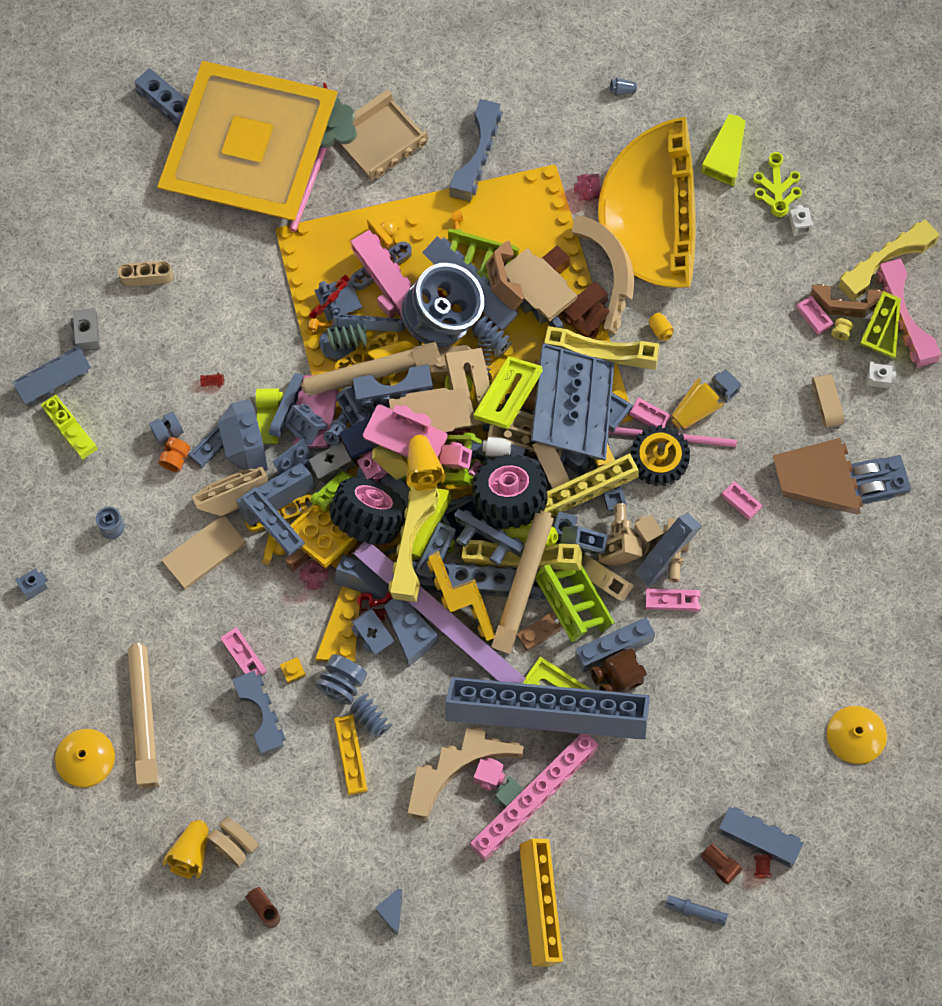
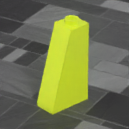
M729 113L702 164V174L733 187L735 186L746 120Z
M438 489L439 499L436 512L425 521L416 535L412 550V561H415V559L421 560L438 522L444 516L452 500V494L449 490Z

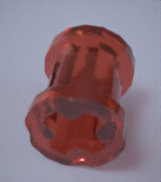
M754 856L756 861L754 877L758 879L772 878V873H770L772 856Z

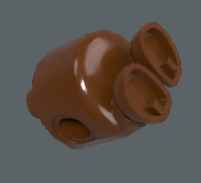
M632 648L624 649L605 659L602 667H590V675L596 686L600 685L604 679L608 682L601 684L599 691L627 693L644 684V676L647 673L645 668L638 664L636 654Z

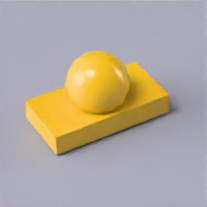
M373 216L367 219L368 229L373 235H377L383 247L389 250L395 246L392 237L397 232L395 223L386 220L380 225Z
M268 534L262 558V564L265 565L270 564L273 553L277 556L286 554L270 534Z

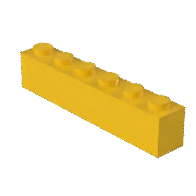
M532 838L519 844L532 967H550L563 962L549 839Z

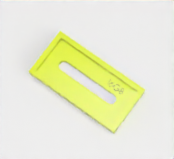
M508 356L473 414L474 418L509 429L543 371L542 366ZM522 375L503 409L497 412L496 409L513 383L514 377Z
M541 656L523 682V684L540 685V680L544 679L556 687L592 690Z

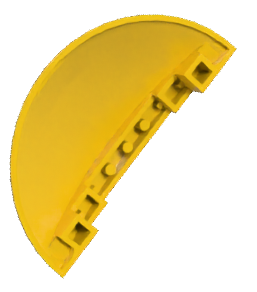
M686 116L662 122L633 139L610 166L601 187L598 204L599 223L614 234L625 247L632 263L634 276L654 285L671 288H689L691 286L695 259V192Z

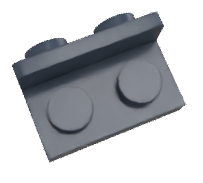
M306 404L292 405L284 422V425L300 440L304 439L306 445L313 444L319 429H327L328 427L323 418L316 415L311 410V407Z

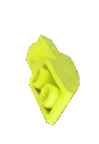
M56 394L40 404L55 427L82 460L98 450L96 444Z

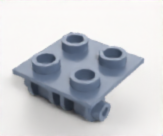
M322 281L319 283L318 289L314 290L321 306L326 303L329 295L337 290L335 285L338 281L331 284ZM350 281L339 292L338 298L324 309V314L328 321L333 320V315L348 314L362 308Z
M301 439L272 462L277 469L276 475L279 476L299 463H302L307 470L310 469L312 465L309 459L313 457L304 439Z

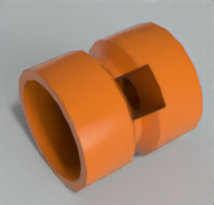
M170 437L164 446L165 451L159 457L158 464L169 471L178 473L185 462L183 458H187L191 447L180 439Z

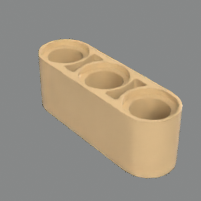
M166 261L128 263L118 268V275L124 286L166 284L173 279L171 265Z
M832 374L812 377V387L823 426L827 428L843 425L844 414Z
M532 444L552 489L569 482V477L556 449L547 445Z

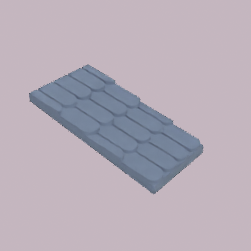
M543 343L539 365L542 366L543 371L537 380L531 441L593 459L606 460L614 363Z

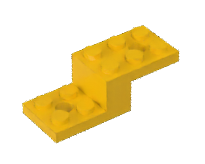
M439 551L431 553L427 564L430 571L435 572L436 578L434 582L438 591L442 590L444 595L441 598L444 608H449V611L453 612L473 604L471 612L474 619L478 618L479 620L478 630L481 637H485L486 641L493 639L496 633L475 579L452 587Z

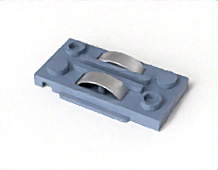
M901 455L852 464L853 472H850L851 478L856 479L858 489L855 490L856 496H861L863 504L891 499L894 495L911 491Z

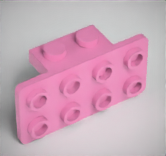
M377 405L363 433V438L408 458L410 439L415 435H423L428 438L438 458L442 445L446 442L447 433L432 427L431 419L427 415L414 413L407 406L395 405L392 410L383 405Z

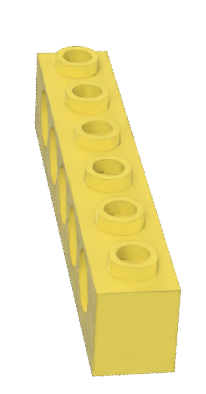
M631 454L625 455L547 491L548 501L544 511L551 513L552 518L558 515L559 511L565 512L602 495L603 492L610 491L639 478V470Z

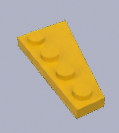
M345 586L341 587L315 658L316 661L327 662L330 656L335 654L355 663L357 636L351 629L353 626L351 621L359 616L360 608L357 598L361 595V592Z

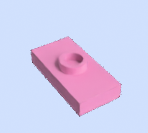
M812 296L796 305V309L817 335L833 326L834 323Z
M639 397L629 413L635 419L655 428H658V425H662V428H665L671 417L670 414Z
M735 481L721 493V497L749 521L763 507L762 504Z

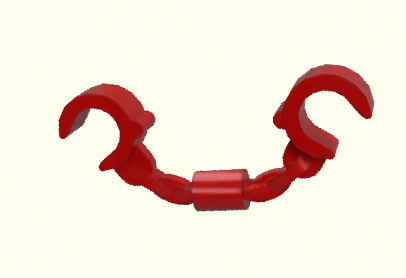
M346 274L343 275L335 285L337 290L329 295L326 303L322 306L320 304L317 305L308 316L311 319H316L318 315L320 316L327 305L333 303L338 298L339 292L348 285L347 282L351 279Z
M388 592L385 598L377 600L373 599L371 593H363L358 596L357 603L359 608L362 609V601L369 600V606L372 608V606L385 604L392 600L393 597Z

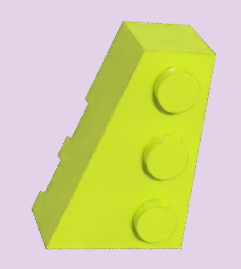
M885 291L881 293L859 343L860 346L891 359L896 358L901 298Z

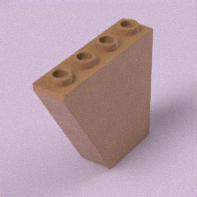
M836 438L773 455L783 496L856 515L861 514L860 507H863L861 496H856L855 490L858 489L856 479L851 478L850 472H853L851 461H847L845 457L848 454L846 443L842 444L841 439Z

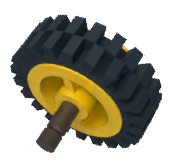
M658 425V428L650 426L649 430L644 429L642 434L639 433L636 440L634 439L631 447V456L639 470V478L641 480L645 479L647 484L652 482L654 486H658V484L666 486L667 483L671 485L676 479L677 481L681 479V475L685 474L690 460V447H688V441L684 440V435L682 433L679 435L677 429L672 431L670 426L662 428V425Z

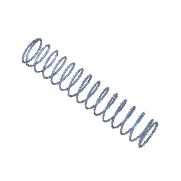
M491 329V330H479V332H481V331L490 332V331H492V329ZM479 334L480 336H492V335H490V334H486V335H481V334ZM480 339V341H492L491 339ZM480 344V346H491V344Z

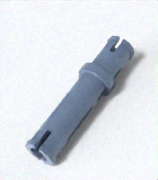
M668 895L665 904L666 908L683 912L682 915L686 916L689 914L725 926V921L728 917V913L692 903L690 899L683 900Z

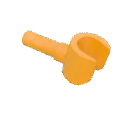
M456 211L452 213V222L454 223V229H459L458 222L463 221L461 211Z
M311 319L307 330L309 332H317L318 327L329 328L333 325L332 323H322L317 319Z

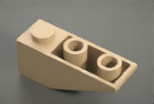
M584 555L581 565L591 582L616 599L624 602L634 585L589 555Z

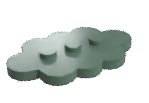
M338 97L335 100L320 145L321 148L330 147L335 142L342 145L349 144L357 137V130L353 124L355 119L354 111L349 105H342Z

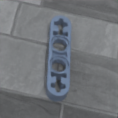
M400 242L388 250L391 258L394 260L393 263H397L398 266L412 255L411 245L408 242ZM400 249H407V253L400 252ZM365 267L353 273L350 278L355 290H363L375 282ZM356 279L362 280V283H356Z
M338 314L333 315L332 325L335 327L344 326L349 328V325H352L356 329L358 323L361 328H363L365 323L367 330L402 332L405 328L403 319Z
M298 373L293 375L271 423L270 435L278 438L282 435L285 428L284 422L292 405L296 404L298 394L302 390L301 383H303L305 375Z

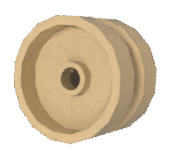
M226 816L219 823L221 830L226 836L218 830H213L207 836V839L224 858L240 868L247 860L240 848L246 853L253 854L259 845L239 824Z

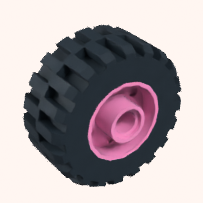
M512 455L495 457V460H489L485 463V466L482 465L477 470L478 473L474 475L472 490L477 513L487 523L491 522L495 527L503 526V529L514 527L515 529L520 528V525L526 526L533 520L535 512L540 513V510H545L548 501L545 474L537 463H533V460L527 457L526 459L520 455H516V457Z
M351 477L339 484L329 507V514L334 525L338 526L341 532L347 533V536L354 537L360 542L365 541L367 544L376 543L377 545H382L383 543L391 542L398 536L405 520L404 514L407 507L404 499L397 492H394L391 487L385 486L384 483L376 482L370 478Z

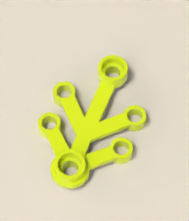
M773 152L769 156L768 164L772 167L774 184L766 179L761 172L754 174L753 182L763 185L775 195V200L768 196L763 188L756 189L754 197L767 203L771 207V213L775 217L781 218L788 214L789 205L802 195V190L799 187H794L791 190V194L784 200L782 194L793 183L799 182L801 175L799 172L793 171L781 184L780 166L783 163V155L779 152ZM795 175V176H797L798 178H797V179H793L792 176ZM797 191L799 194L795 195L793 192ZM761 192L763 195L759 196L757 193Z

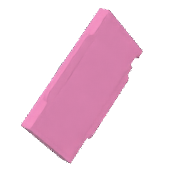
M307 375V376H304V378L311 377V376H315V375ZM339 389L310 397L304 394L303 390L299 392L297 405L306 404L310 406L311 410L316 415L322 417L323 421L328 425L327 429H319L313 444L307 445L308 449L330 447V444L324 440L323 436L330 429L332 421H334L337 403L335 396L338 394ZM295 434L296 440L293 441V445L300 441Z

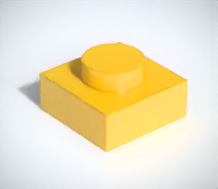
M298 657L280 664L288 684L306 676Z

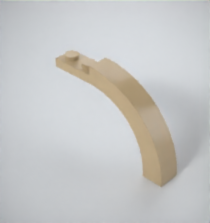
M576 215L572 233L578 238L587 239L599 244L610 258L614 273V286L608 308L610 312L606 316L604 329L611 334H617V330L621 326V314L626 306L625 299L632 300L634 272L630 257L620 240L606 227L593 219Z

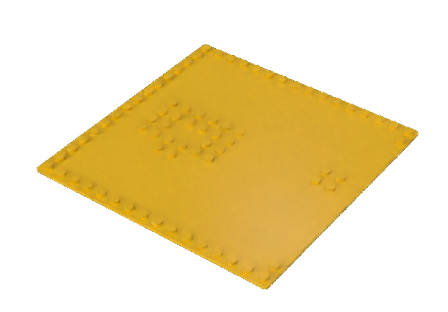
M549 165L477 182L476 196L473 195L471 202L450 197V188L300 222L296 232L289 230L290 225L276 228V235L311 374L319 375L333 371L337 362L326 358L321 352L320 337L327 328L318 327L317 332H309L307 330L308 323L311 320L308 315L320 304L314 290L318 289L319 283L322 281L331 284L338 281L345 274L351 278L353 273L364 267L352 251L351 241L369 230L367 219L371 216L380 225L386 220L395 223L397 232L392 237L394 245L400 242H408L411 245V257L399 265L401 275L404 278H408L411 286L416 283L417 279L427 268L434 265L422 252L437 236L441 239L445 237L448 240L449 228L454 229L452 213L461 211L463 221L458 222L460 230L500 243L510 241L511 244L519 248V255L528 248L533 255L542 258L558 245L570 257V266L559 275L567 281V286L576 295L583 292L592 284V280L579 238L572 233L574 221L557 166ZM459 243L456 250L465 257L469 246ZM476 248L471 263L480 270L487 251ZM400 249V252L407 253V249ZM356 279V283L359 282L361 284L362 280ZM375 282L363 290H355L362 308L347 315L389 318L378 307L377 298L384 294ZM438 288V295L446 298V290ZM422 294L423 302L428 304V297ZM451 305V310L453 312H462L461 307L459 305ZM519 305L516 311L519 314L517 318L505 330H502L504 331L502 338L506 335L509 336L507 341L511 342L509 349L500 357H496L493 352L482 350L483 354H491V356L483 355L484 359H491L490 361L484 360L487 364H491L487 365L491 369L488 370V373L500 371L508 356L533 364L536 359L540 360L541 345L545 344L547 329L550 326L548 322L540 325L532 311L524 313ZM324 311L320 316L316 317L319 322L332 323V320H327ZM395 311V316H393L392 318L401 319ZM482 311L479 319L456 343L450 346L468 345L471 349H477L478 346L482 349H488V347L478 344V337H474L472 332L474 325L487 315ZM560 314L557 315L564 324L563 329L581 335L572 325H567ZM603 320L598 327L599 332L594 339L610 342L608 332L604 329L605 322ZM442 321L443 323L451 324L449 321ZM406 326L404 331L396 332L399 342L406 340L411 342L414 347L420 346L419 341L410 334ZM366 329L367 342L385 331ZM387 338V341L394 342L393 338ZM374 345L369 350L371 351L379 347ZM362 355L355 356L354 361L362 362ZM614 363L612 393L629 402L618 365ZM409 370L397 373L392 379L400 383L406 378ZM488 375V378H491L489 381H492V375ZM522 375L514 377V381L506 394L513 392ZM340 388L338 390V393H340L344 388ZM338 401L336 403L334 420H337L343 411ZM521 408L522 412L529 413L527 409ZM628 413L621 423L630 422L633 420V417ZM482 425L445 432L447 435L473 433L476 438L482 441L488 440V431H483ZM360 455L355 458L356 466L345 472L357 478V471L360 467L357 460L363 456Z

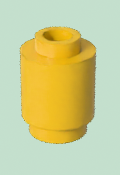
M656 313L649 318V326L659 340L666 341L673 336L674 328L665 315Z

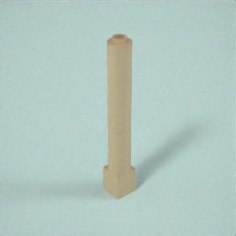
M432 342L404 352L304 378V383H301L303 393L310 397L354 385L353 378L372 375L374 379L407 371L411 367L438 364L441 358L436 342Z
M540 510V513L535 512L501 621L491 646L493 649L509 654L512 652L554 518H551V513Z
M134 643L127 650L136 751L135 767L137 785L139 789L159 787L160 784L156 760L147 647L143 646L142 643Z

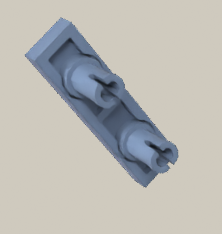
M458 509L454 514L456 522L465 526L456 540L460 545L466 547L476 533L498 545L489 558L492 563L499 566L507 552H511L521 558L524 549V543L521 540L508 537L505 531L490 527L491 525L483 519L479 521L467 510L463 512Z

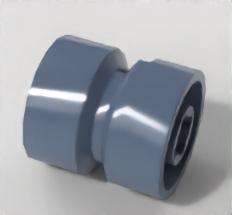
M173 411L164 415L162 420L156 419L149 423L160 445L167 442L170 436L176 437L184 433Z
M104 507L96 515V523L104 537L115 539L122 535L125 525L116 508Z

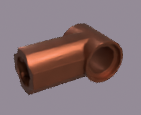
M596 301L586 316L577 321L574 329L582 336L594 339L599 332L598 327L610 311L606 306Z
M713 843L700 855L727 885L742 871V867L734 859L728 858Z
M260 886L248 892L245 898L260 917L263 924L268 928L276 927L281 920L280 914ZM268 913H275V917L272 920L265 919Z

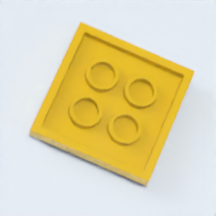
M313 504L290 525L305 542V545L300 549L325 569L357 540L354 537L347 536V533L341 532L339 527L335 526L333 520H331L329 511L325 512L318 504Z

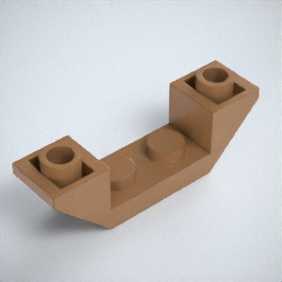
M506 241L487 260L486 268L492 292L511 310H516L522 303L524 295L520 284L507 282L504 267L513 258V250L510 241Z
M817 284L812 285L810 296L816 300L827 314L865 318L874 311L883 291L878 289L868 290L865 303L861 301L849 302L842 299L830 300L831 286Z

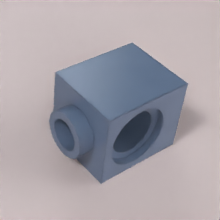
M559 511L554 525L558 533V543L561 544L562 531L559 528L576 526L577 516Z

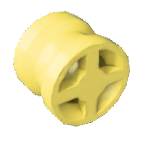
M843 318L836 319V327L832 330L831 335L842 341L849 340V331L853 329V323Z

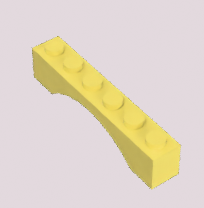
M926 219L921 223H915L908 232H902L895 241L886 243L881 251H875L869 256L868 260L859 262L851 272L846 271L840 277L839 288L852 302L867 292L870 280L880 264L902 254L923 253L937 243L940 234Z
M548 326L545 344L610 361L615 364L652 370L657 368L659 357V344L645 341L629 343L606 342L584 337L567 329Z
M413 487V490L409 491L408 501L410 504L409 508L405 509L404 518L406 522L405 526L401 527L400 536L402 540L401 544H398L396 552L398 559L393 564V580L389 582V592L393 599L417 602L420 582L415 574L412 563L413 544L421 526L436 512L439 499L437 487L427 491H417Z
M470 540L466 547L463 546L462 560L466 565L475 564L483 567L493 565L496 567L518 568L521 558L511 552H507L498 566L489 560L498 545L481 540ZM556 544L545 547L538 569L550 564L552 570L580 571L582 551L579 544Z

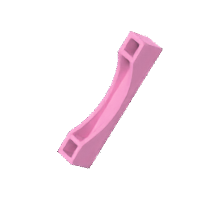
M901 258L880 264L876 276L878 282H881L884 287L883 291L901 298L898 330H902L904 335L903 342L905 346L909 347L911 361L915 362L917 368L938 362L941 352L935 338L919 328L907 311L903 292L907 272Z

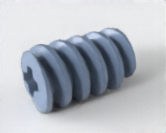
M485 316L472 328L473 336L479 337V341L480 339H491L492 341L480 342L491 344V346L485 347L491 349L490 352H493L496 357H500L511 346V342H507L509 336L506 335L502 338L504 331L501 330L497 333L499 327L494 326L492 328L494 322L489 321L486 323L489 317ZM491 329H492V331H490V332H486V331H481V332H479V330H491ZM479 334H481V335L490 334V335H492V336H480Z
M366 693L356 699L350 707V712L355 713V718L360 719V725H365L364 730L369 732V737L374 738L387 732L392 727V724L385 725L388 718L380 719L383 712H375L378 705L371 707L374 700H366L369 696Z

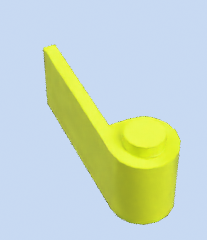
M279 388L256 389L257 422L263 444H278L279 442L278 437L269 434L271 423L284 397L283 392H280Z

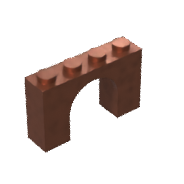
M558 245L542 257L558 274L570 266V257ZM594 281L577 295L578 299L560 313L562 319L567 325L575 327L577 321L586 316L596 301L603 305L608 302V293Z

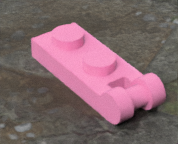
M646 589V610L699 612L700 604L698 599L700 598V591ZM685 598H690L691 603H685Z
M237 627L220 638L244 674L254 670L256 675L267 673L265 667ZM254 663L256 668L250 671L248 667Z

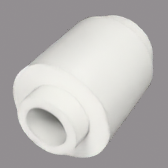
M488 437V440L483 442L482 451L486 452V456L506 457V455H510L511 442L507 441V439Z

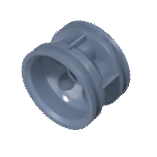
M451 263L435 264L427 268L405 294L401 305L403 322L410 334L424 344L436 342L437 347L450 346L456 343L481 316L484 308L483 291L477 279L463 267ZM438 288L446 290V298L438 295ZM422 294L428 297V304L423 302ZM451 305H459L461 307L462 312H453L451 310ZM446 320L449 321L451 324H446L442 321Z

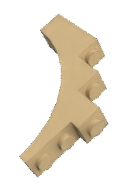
M475 726L466 728L462 751L458 750L455 746L442 747L437 770L429 765L417 766L408 808V817L428 821L432 807L440 792L460 772L479 763L480 759H522L524 746H520V743L513 741L504 743L497 738H489L487 740L486 731H483L482 728Z

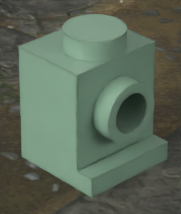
M509 776L507 784L503 783L496 789L495 792L497 794L492 801L499 809L502 807L505 809L523 789Z

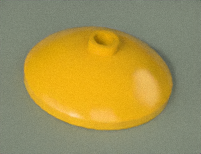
M848 706L842 708L832 716L827 726L826 735L831 750L841 760L851 764H865L873 761L882 753L886 745L887 732L883 721L875 712L866 707ZM855 729H861L862 733H856Z
M80 729L68 734L60 742L55 753V766L61 778L68 784L81 788L95 786L102 782L112 771L115 762V751L112 743L103 733L93 729ZM81 752H86L84 757H79Z

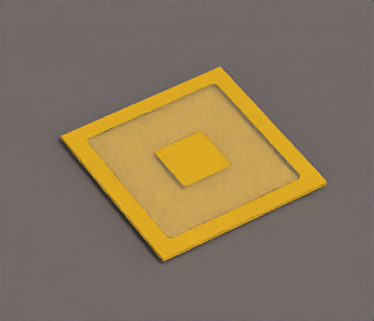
M202 60L157 188L295 221L338 91Z

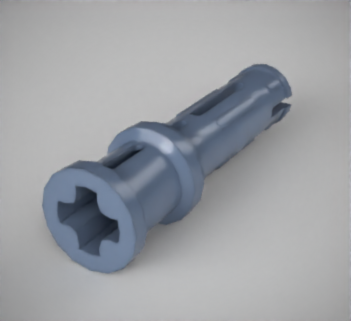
M343 411L337 420L332 421L330 429L324 433V440L330 445H337L340 442V432L347 429L346 426L349 420L345 417L346 415Z

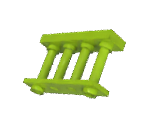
M449 228L448 240L452 241L450 248L454 252L459 243L469 246L464 259L467 264L471 263L476 248L487 251L482 266L476 273L480 277L484 275L489 280L486 262L493 252L504 243L468 234L460 229ZM511 244L513 259H515L519 255V248Z
M473 433L447 435L445 442L448 445L451 442L464 444V447L471 449L472 444H482V440L476 438ZM445 466V481L438 484L472 485L474 477L469 475L468 469H460L457 473H454L452 468Z
M549 564L543 566L536 573V581L571 642L580 639L587 632L588 628L598 626L601 633H604L615 623L582 565L580 571L560 570L554 572ZM569 576L574 586L563 589L558 579ZM579 593L583 602L572 605L568 595ZM588 609L593 619L582 622L577 612Z

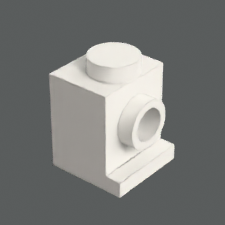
M799 205L790 210L789 219L793 236L811 233L813 222L809 208Z
M870 362L866 386L889 389L891 382L894 383L896 372L892 371L893 366Z

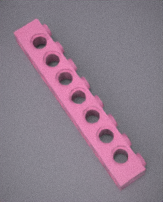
M580 734L470 842L471 849L486 862L598 751L599 744L588 734Z

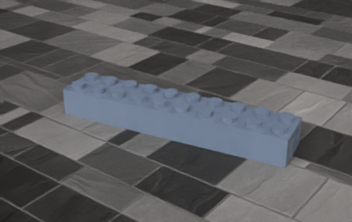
M451 677L445 701L446 721L646 740L650 695Z

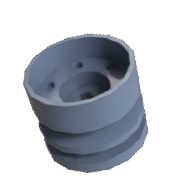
M333 654L325 665V669L329 673L322 672L320 674L321 679L316 681L315 686L327 697L343 704L351 705L354 701L353 696L358 694L353 686L361 687L367 677V672L353 661Z

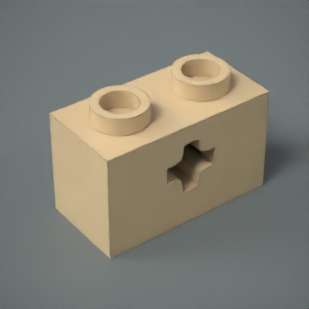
M652 514L647 517L642 516L636 520L634 532L636 537L642 538V554L645 556L653 550L664 533Z

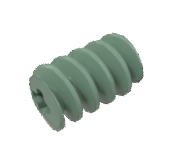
M358 323L356 329L349 325L348 331L342 326L341 332H339L337 327H334L333 333L327 328L329 345L334 351H337L338 345L341 350H344L345 344L349 349L352 348L353 343L356 348H359L360 342L364 347L367 346L365 323L363 328Z

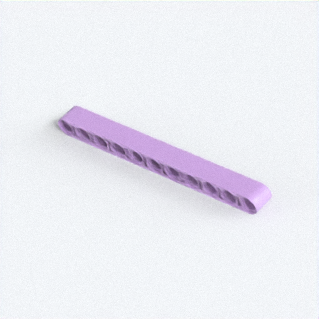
M364 541L353 554L389 584L390 580H393L394 563L373 544H367ZM421 586L417 602L408 601L498 681L523 683L526 680L523 675L451 612L445 609L443 605Z

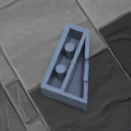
M392 599L384 605L385 614L410 667L439 642L438 634L407 601Z

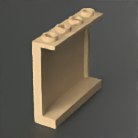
M387 89L354 112L355 119L353 124L357 130V137L349 144L339 145L372 181L375 178H380L389 168L397 166L403 158L410 157L416 149L423 148L428 142V132H422L394 102L392 93Z

